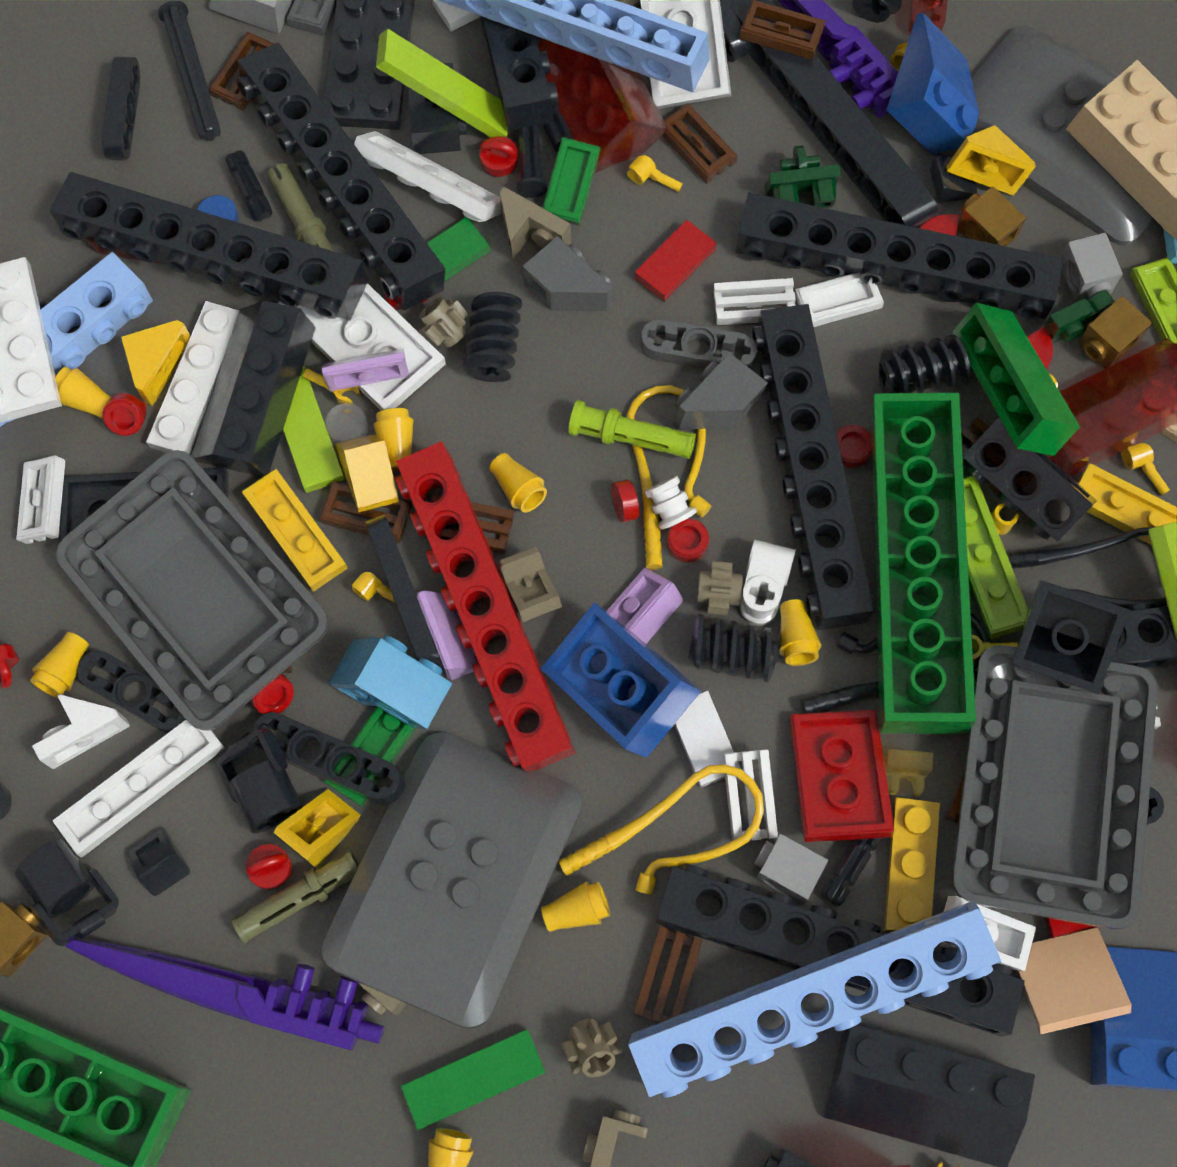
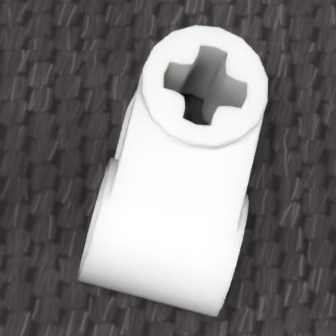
M754 540L745 576L747 577L740 607L742 616L747 622L763 626L775 619L784 586H787L795 549ZM758 596L766 598L764 605L755 604Z

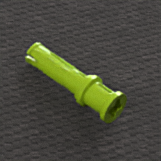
M582 400L576 401L569 422V435L577 436L580 433L600 438L602 443L608 445L610 443L614 444L615 441L625 442L659 452L674 454L686 459H690L696 438L695 433L630 419L622 416L618 409L601 410L586 406L585 401Z

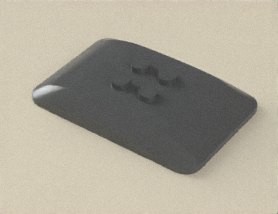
M1020 26L1013 29L972 77L979 109V116L973 134L996 125L1035 161L1036 167L1023 183L1024 186L1098 234L1106 232L1110 242L1117 245L1134 243L1154 218L1066 130L1083 106L1119 75L1078 50L1035 28Z
M174 450L162 455L65 536L59 543L56 551L60 567L192 726L203 731L214 730L224 724L318 643L328 630V615L322 606L195 459L184 451Z
M1006 645L992 646L981 655L977 668L974 690L976 722L970 729L968 736L953 867V888L960 898L968 902L974 901L977 905L1107 929H1123L1130 926L1138 917L1141 902L1158 694L1157 682L1153 675L1144 668L1111 662L1100 693L1096 694L1013 665L1012 661L1017 647Z
M438 732L424 739L404 775V791L396 801L389 805L324 939L322 956L327 967L335 973L458 1027L474 1029L485 1024L494 1010L580 814L582 801L577 789L565 781L538 770L526 772L522 769L521 764L514 767L511 760L505 756L452 734Z

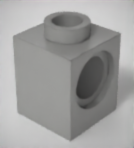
M1106 232L1068 242L1060 258H1063L1061 271L1074 302L1084 298L1090 299L1104 290L1111 294L1123 275Z
M780 834L775 844L766 840L754 863L761 868L756 879L776 891L795 899L794 901L803 905L809 899L828 859Z

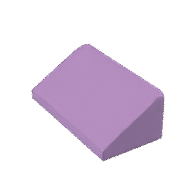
M404 349L329 362L322 366V373L329 391L398 379L409 375Z
M644 567L608 608L607 612L647 644L681 605L683 598L673 582Z
M431 591L419 592L417 599L448 679L454 680L474 672L472 665L477 663L472 648L466 650L458 634L456 626L462 623L457 610H449L442 593Z

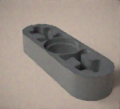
M655 319L648 322L641 333L643 353L650 359L706 369L712 361L719 364L729 353L733 355L735 347L743 348V356L740 361L751 369L756 359V343L753 338L744 333L664 319ZM657 334H664L665 341L662 342V346L654 345V339ZM677 336H682L680 351L675 350ZM700 338L708 342L710 349L703 355H695L689 351L687 344L693 339ZM717 343H722L720 358L715 357Z

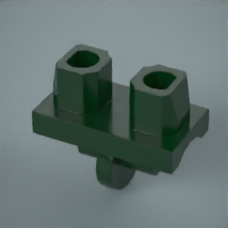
M803 145L794 146L793 158L781 159V171L769 173L768 182L764 185L766 196L772 195L773 198L799 203L798 192L811 191L813 206L821 208L832 207L836 201V184L841 177L840 164L820 166L819 155L806 156Z

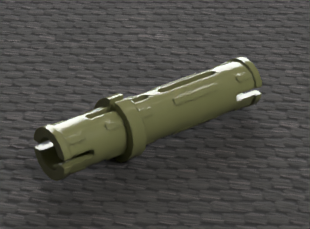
M286 163L276 165L282 178L277 176L273 167L270 168L267 172V178L273 185L296 228L294 231L296 239L334 251L325 235V225L321 219L315 217L292 174L290 166Z
M348 850L345 854L317 870L313 867L304 872L305 877L271 895L242 914L232 917L231 920L235 931L246 944L250 939L286 920L315 901L319 900L323 903L330 898L329 893L353 880L359 867L358 862L351 851Z

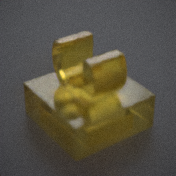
M888 749L883 757L886 775L891 776L888 782L890 795L898 793L900 779H908L913 784V797H919L924 790V779L933 770V753Z

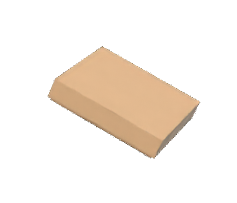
M1098 927L1032 943L1025 971L1015 970L1018 978L1025 980L1023 992L1040 1034L1131 1013L1132 1004Z

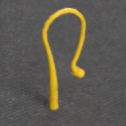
M663 385L642 391L632 401L626 417L635 420L634 416L638 407L649 397L668 393L680 397L685 390L673 385ZM697 429L695 455L684 486L688 496L687 500L690 503L689 507H695L697 510L696 514L700 518H703L712 507L700 495L695 496L693 494V485L703 459L706 429ZM632 444L642 489L646 568L656 570L663 567L661 534L658 526L660 519L659 514L655 515L652 509L654 505L652 498H647L644 491L653 487L643 449Z
M726 764L708 765L693 773L664 800L643 815L578 849L575 853L567 855L568 857L560 859L559 864L565 875L568 876L574 871L579 870L582 866L584 867L592 863L591 861H595L603 857L604 854L610 853L611 850L614 851L668 810L699 780L710 774L725 773L740 779L747 785L754 797L755 812L751 825L743 835L717 848L691 855L660 858L651 862L644 873L640 872L635 890L652 895L657 880L654 874L658 869L662 867L683 866V864H695L718 858L748 843L760 827L764 813L763 795L754 779L742 769Z

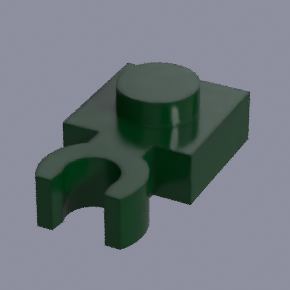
M1107 290L1101 291L1088 301L1084 298L1051 314L1044 327L1051 337L1052 344L1062 339L1064 342H1070L1079 337L1086 330L1085 324L1094 321L1115 302Z

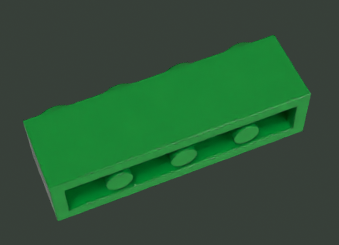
M976 302L952 333L959 337L963 343L973 371L1016 448L1054 456L1080 428V425L1013 312Z

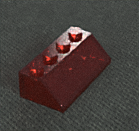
M542 38V43L538 44L539 51L546 50L548 55L550 74L546 75L547 83L552 81L555 83L558 106L560 108L558 112L563 115L574 138L573 140L598 146L601 149L595 173L642 155L668 130L639 73Z
M1165 339L1059 391L1080 428L1054 456L1048 455L1050 459L1071 477L1085 470L1089 463L1095 465L1127 449L1129 446L1135 445L1174 424L1176 425L1177 344L1169 339Z

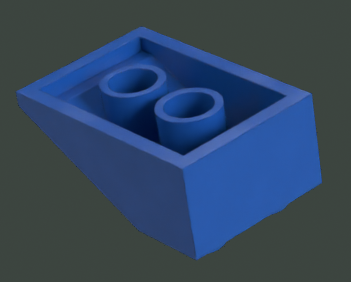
M922 12L916 15L887 111L930 154L934 155L960 148L967 136L972 135L974 132L979 109L967 58Z
M595 602L541 668L624 749L645 758L651 754L701 693V690L672 664Z
M1107 947L1132 1004V1008L1129 1014L1091 1022V1085L1177 1092V952Z

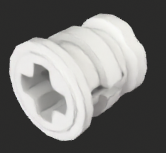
M678 476L664 480L644 491L646 497L652 498L654 502L652 509L655 515L660 514L662 518L658 525L660 529L676 525L697 512L695 507L687 506L685 501L688 499L685 490L680 491Z

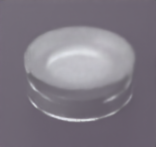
M342 403L329 411L326 417V428L331 439L335 443H340L366 436L368 422L365 413L360 407L351 403Z

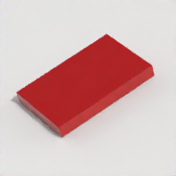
M876 709L790 714L789 724L804 842L893 837L895 831Z

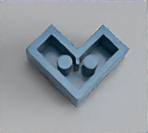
M387 635L383 639L373 636L369 639H354L328 682L329 685L358 703L366 706H377L408 726L421 729L429 727L452 685L450 681L440 676L443 670L439 666L424 658H420L419 661L413 659L405 653L408 648L403 643Z

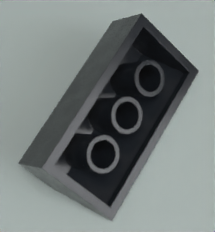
M260 301L239 310L191 455L196 462L226 467V469L261 477L269 474L316 328L300 308Z
M855 1025L842 1032L824 1118L992 1166L1008 1167L1027 1122L1035 1074Z

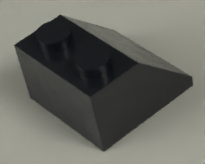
M1039 580L1021 631L1012 664L1099 694L1130 610Z

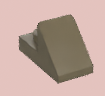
M502 188L500 191L501 210L513 259L530 237L541 248H544L557 236L567 245L571 244L570 223L510 189Z

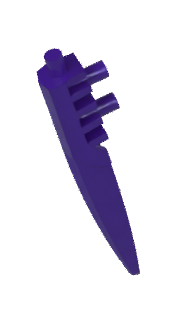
M778 0L784 9L826 21L818 44V51L826 60L830 61L829 67L831 70L829 72L839 83L842 81L845 84L850 81L854 83L852 92L855 95L851 98L860 109L875 107L874 114L878 118L889 114L887 107L898 71L857 27L846 24L823 0ZM803 30L806 33L813 34V32Z
M76 938L67 945H64L66 948L106 968L174 997L254 1024L336 1047L353 1050L358 1039L380 1044L384 1033V1026L365 1021L368 1004L363 1001H359V1003L353 1002L358 982L345 976H340L335 997L330 996L329 991L321 990L319 993L311 991L309 989L315 968L310 965L297 964L293 983L289 985L287 984L288 980L278 978L276 981L273 980L270 983L268 979L258 976H248L171 955L102 941Z

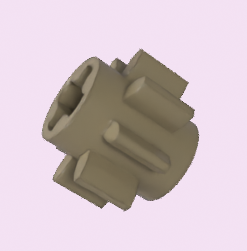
M442 297L436 298L419 314V318L422 320L421 323L424 326L418 332L431 345L435 343L436 346H439L442 343L445 348L451 347L466 334L468 328L463 319L469 313L457 299L453 302L450 299L445 302Z
M712 561L711 571H700L697 602L708 603V614L728 615L729 605L740 606L743 574L732 573V563Z
M584 1019L577 1022L569 1031L570 1041H565L561 1044L572 1072L577 1074L583 1070L584 1074L588 1077H600L607 1074L615 1065L614 1055L622 1053V1048L611 1023L607 1022L601 1026L594 1019Z

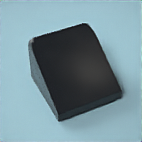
M943 155L934 156L930 168L938 203L969 199L977 193L975 182L947 172L946 166L952 157Z
M164 827L126 852L138 880L153 896L159 895L190 873L186 861Z

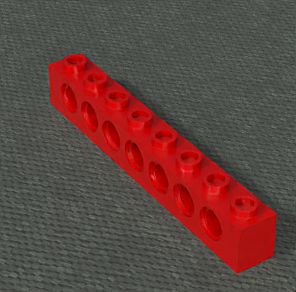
M440 441L397 460L396 463L401 475L395 477L396 483L405 500L412 499L416 512L410 514L412 522L419 536L426 535L431 545V549L425 551L434 573L442 572L447 586L441 588L442 595L449 610L454 611L457 609L463 624L456 626L458 634L466 650L473 647L478 662L473 664L472 667L482 688L489 686L494 701L488 703L496 725L498 727L505 725L510 741L504 744L514 767L521 764L523 770L530 772L575 754V748L450 452L444 443ZM432 489H444L443 495L438 501L433 503L426 502V496ZM451 524L459 525V531L454 538L449 540L441 539V532L446 526ZM465 561L475 562L474 570L469 576L464 578L456 576L457 568L461 563ZM481 598L490 599L491 605L485 614L481 616L472 615V606L477 600ZM496 636L506 637L507 644L501 653L495 655L488 653L487 646L492 638ZM512 674L522 675L523 685L520 690L512 694L504 693L503 684L506 678ZM528 713H537L540 718L537 729L531 733H522L519 728L521 718Z

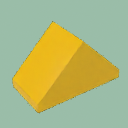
M994 125L967 136L946 166L947 172L988 187L993 186L999 191L1014 196L1036 165L1035 161Z
M178 320L121 337L135 388L144 402L152 407L179 365L191 337L185 324Z
M372 434L335 444V450L358 512L399 502L385 440Z
M327 789L279 824L274 834L316 869H319L358 822L361 815Z

